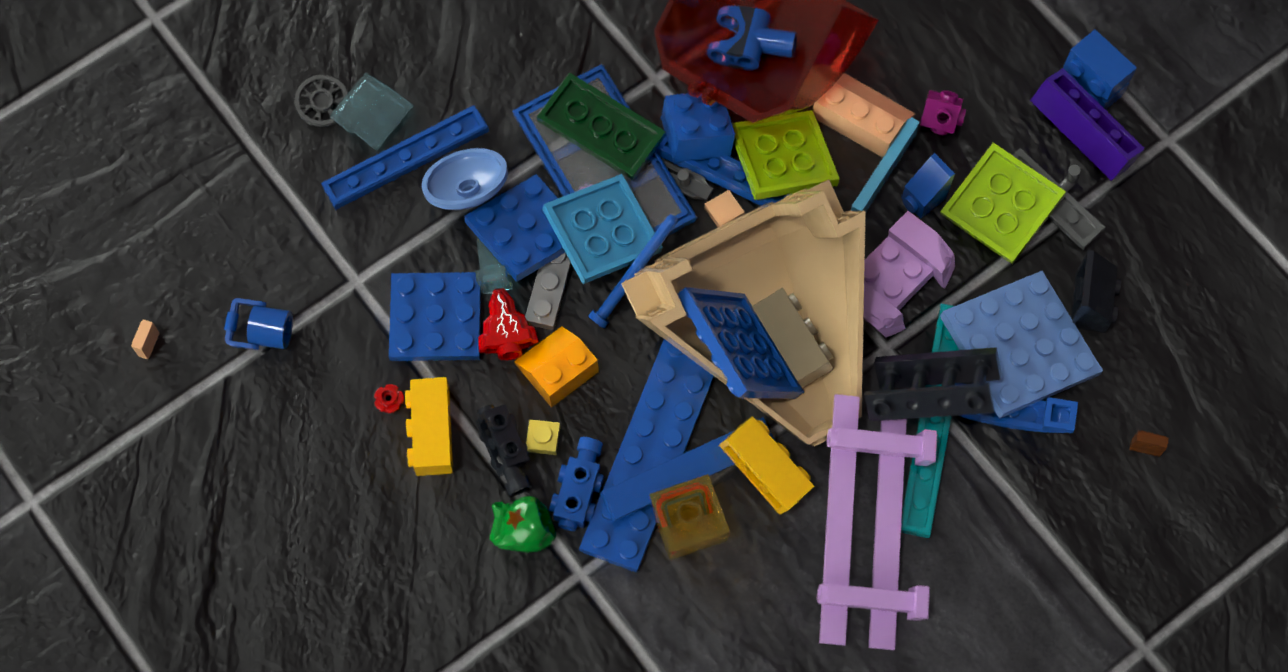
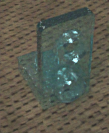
M477 238L480 270H476L475 273L476 282L483 294L493 293V290L500 288L505 290L513 289L512 278L505 265L502 266L481 240Z

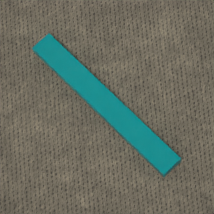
M942 303L940 305L931 352L959 350L940 318L944 310L954 307L952 305ZM940 384V385H926L925 387L942 386V384ZM952 416L919 418L916 435L923 430L937 431L936 461L928 466L915 465V458L911 460L902 509L901 533L929 538L931 535Z

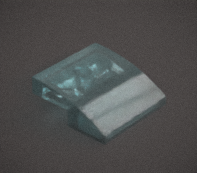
M365 73L330 114V117L350 134H357L372 148L377 150L413 105L387 85Z

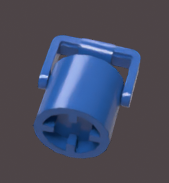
M236 298L231 303L230 312H227L224 327L226 331L225 342L231 347L259 350V346L286 349L291 339L293 314L288 310L267 308L266 302ZM239 305L254 306L250 312L247 326L248 343L233 341L234 332H236L238 324Z

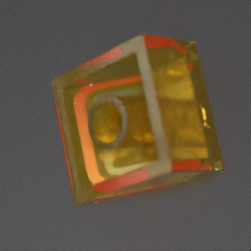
M709 474L649 494L658 530L669 560L728 540L730 530Z

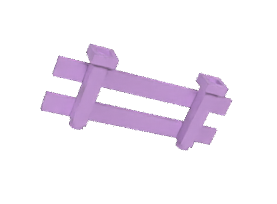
M835 394L832 428H829L827 434V446L831 447L823 584L819 585L817 593L818 603L822 604L819 643L846 645L848 607L871 609L869 648L895 650L897 612L907 613V620L921 621L928 619L930 588L917 585L909 588L908 592L898 591L905 457L915 458V465L928 466L936 461L937 431L923 430L916 436L906 435L907 419L882 420L880 432L858 430L860 397ZM856 452L879 454L872 588L849 586Z

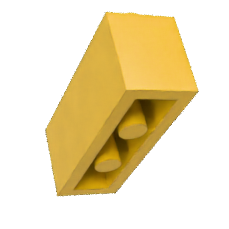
M447 377L410 380V390H405L406 408H411V419H406L407 437H412L413 448L407 449L408 466H413L416 476L452 474L450 389Z
M752 416L722 441L719 446L780 515L793 507L814 485L810 482L811 478L807 471L800 466H796L789 458L790 453L781 443H776L769 435L768 427L761 420H756Z

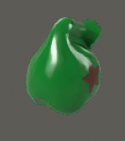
M525 496L514 501L512 504H504L503 501L492 504L494 522L490 540L496 547L527 553L539 552L550 546L556 539V532L550 513L545 504L538 498Z

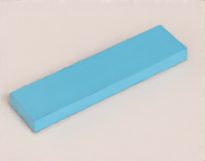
M912 117L907 120L852 204L851 211H865L866 213L915 138L920 124L918 120Z

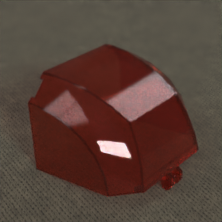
M669 0L654 30L662 69L688 84L689 95L698 98L702 94L701 100L704 104L711 106L713 103L718 102L754 123L801 111L814 105L832 88L854 61L874 30L878 19L869 16L868 12L846 0ZM725 6H746L767 11L771 15L769 29L797 32V46L794 57L762 54L759 66L754 70L737 69L715 63L707 56L709 44L720 42V40H728L736 35L735 32L730 31L729 28H725L717 22L718 10Z

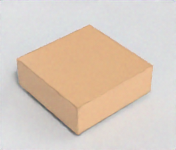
M730 190L704 204L705 210L717 227L745 214Z
M141 321L131 344L138 357L149 360L160 334L153 322Z

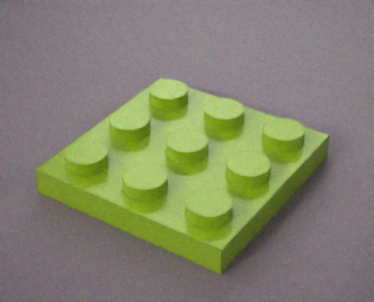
M813 110L732 123L735 132L734 145L754 200L793 194L806 188L808 190L826 180H830L832 187L838 186L840 178Z
M992 143L940 213L953 224L1013 264L1066 195V191L995 143Z

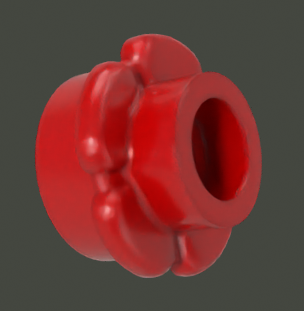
M387 384L384 388H378L374 394L376 408L385 413L396 412L404 401L403 392L399 391L398 387L393 384ZM387 396L392 397L390 401L386 400Z

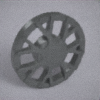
M316 75L308 78L298 87L295 94V107L299 116L306 123L317 127H327L339 122L345 116L349 107V96L347 89L338 79L328 75ZM324 81L332 83L329 91L322 89ZM313 83L317 90L311 94L306 87ZM340 90L343 92V97L333 99L332 94ZM300 98L310 99L311 104L300 105ZM333 105L343 107L339 113L331 110ZM311 109H314L317 113L312 119L306 116ZM328 112L330 119L321 121V113Z

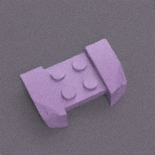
M909 211L888 230L889 236L865 259L863 319L885 337L906 329L903 322V314L899 310L932 276L945 289L955 268L954 253L936 231Z

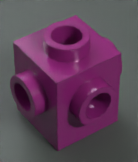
M929 90L920 125L931 128V131L937 134H954L956 125L962 126L966 109L961 108L963 99L958 98V95L951 91L944 90L939 93Z

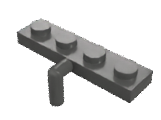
M1021 148L1013 154L1021 162L1066 191V195L1048 218L1084 250L1105 230V227L1068 193L1079 180L1080 167L1078 165H1071L1067 177L1058 184Z

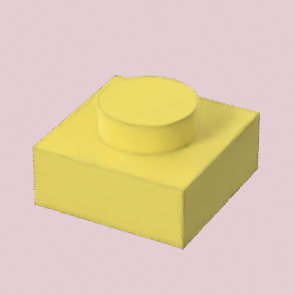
M529 419L526 441L528 451L531 453L556 455L560 423Z

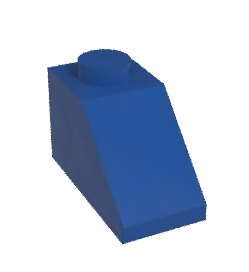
M935 153L930 156L905 185L901 197L906 209L911 213L915 212L920 219L947 199L955 173Z

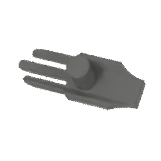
M663 161L667 168L677 172V175L672 172L670 174L684 195L692 199L708 201L714 190L707 184L703 176L687 168L681 169L669 162Z

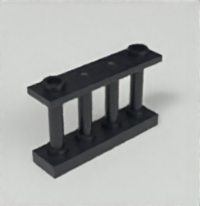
M997 347L876 357L874 365L881 391H868L864 394L870 421L994 413L990 384L986 383V381L1001 379L1002 373ZM973 382V384L955 385V383ZM940 384H942V386L924 387V386H926V385H940ZM899 387H911V388H909V389H895V390H894V388H899Z

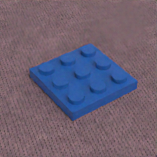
M537 174L465 215V223L516 282L565 253L542 210L545 203L558 198Z
M480 272L391 273L390 361L480 360L478 344L481 326Z

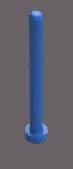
M672 214L665 218L598 311L592 310L588 315L592 321L602 328H606L609 324L607 317L625 294L621 283L634 277L635 273L647 265L677 224L678 218Z

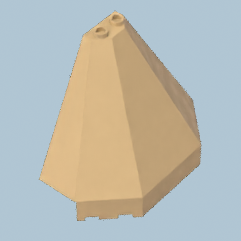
M830 180L821 182L808 190L806 188L790 194L778 202L773 203L772 201L660 256L654 260V264L644 267L635 273L634 277L621 283L636 314L635 318L725 385H727L728 380L722 370L718 369L711 359L712 353L707 345L698 338L696 334L697 328L693 321L686 316L687 314L677 293L685 287L743 293L752 306L782 287L788 296L794 293L802 306V309L798 311L801 318L805 320L809 317L818 332L813 335L818 345L824 342L832 354L833 358L829 360V363L833 369L803 387L804 393L796 399H744L803 443L811 444V446H816L827 440L828 430L832 428L835 394L860 397L858 419L862 417L865 211L844 212Z

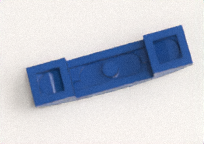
M1047 397L1046 401L1040 400L1000 419L995 410L994 413L958 416L1017 430L1074 433L1078 402Z

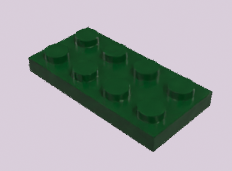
M570 72L536 116L537 122L634 181L666 136V131Z

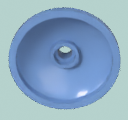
M472 148L457 151L440 159L428 169L422 180V191L426 200L436 207L446 210L469 209L485 203L500 191L507 180L508 167L505 159L493 150Z

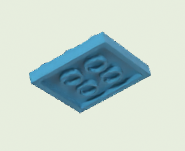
M623 174L545 203L542 209L582 284L632 265L655 233ZM662 245L658 248L654 255L661 253L663 249Z

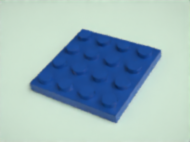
M685 287L677 293L687 314L686 316L693 321L697 328L696 334L698 338L709 348L712 353L711 359L718 369L722 370L728 380L727 386L738 398L796 399L804 393L745 294Z

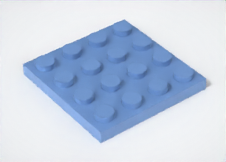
M1043 271L944 310L940 315L959 350L997 347L1002 373L1001 379L986 381V383L990 384L994 410L999 419L1097 377L1103 371L1076 325L1072 323L1070 315Z

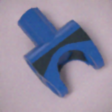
M725 6L718 10L717 22L721 26L735 32L736 35L731 39L709 44L707 56L715 63L737 69L754 70L758 68L762 54L794 57L797 46V32L769 29L771 15L767 11L746 6Z

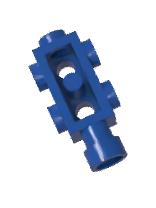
M580 437L576 449L579 452L578 457H569L568 464H562L558 476V482L562 483L559 494H553L549 511L554 512V521H558V527L562 529L576 531L577 527L584 528L585 522L592 520L596 504L591 503L593 493H600L604 480V475L599 474L600 464L595 463L596 457L601 455L603 443L596 439ZM577 471L585 472L586 477L584 479H577L575 473ZM569 500L577 501L578 506L574 509L568 508L566 504Z

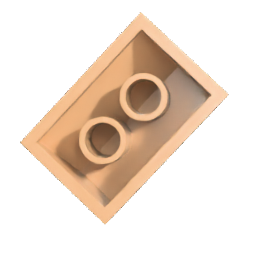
M843 72L828 81L816 98L813 107L816 120L882 158L907 120L915 117V113Z

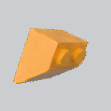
M562 326L514 361L516 366L551 408L599 372L598 359L579 337Z

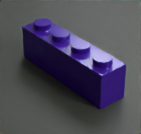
M1063 68L1048 77L1030 100L1111 181L1128 170L1145 149Z

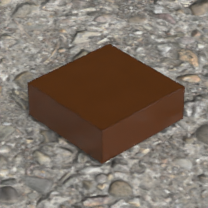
M1139 430L1131 439L1129 450L1160 457L1167 449L1169 438Z

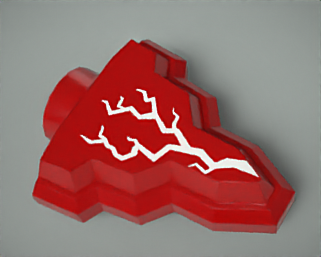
M504 288L493 290L489 301L490 316L483 322V334L478 336L479 353L498 354L499 360L505 361L517 359L522 356V349L539 343L535 328L527 324L524 314L516 311L514 300Z

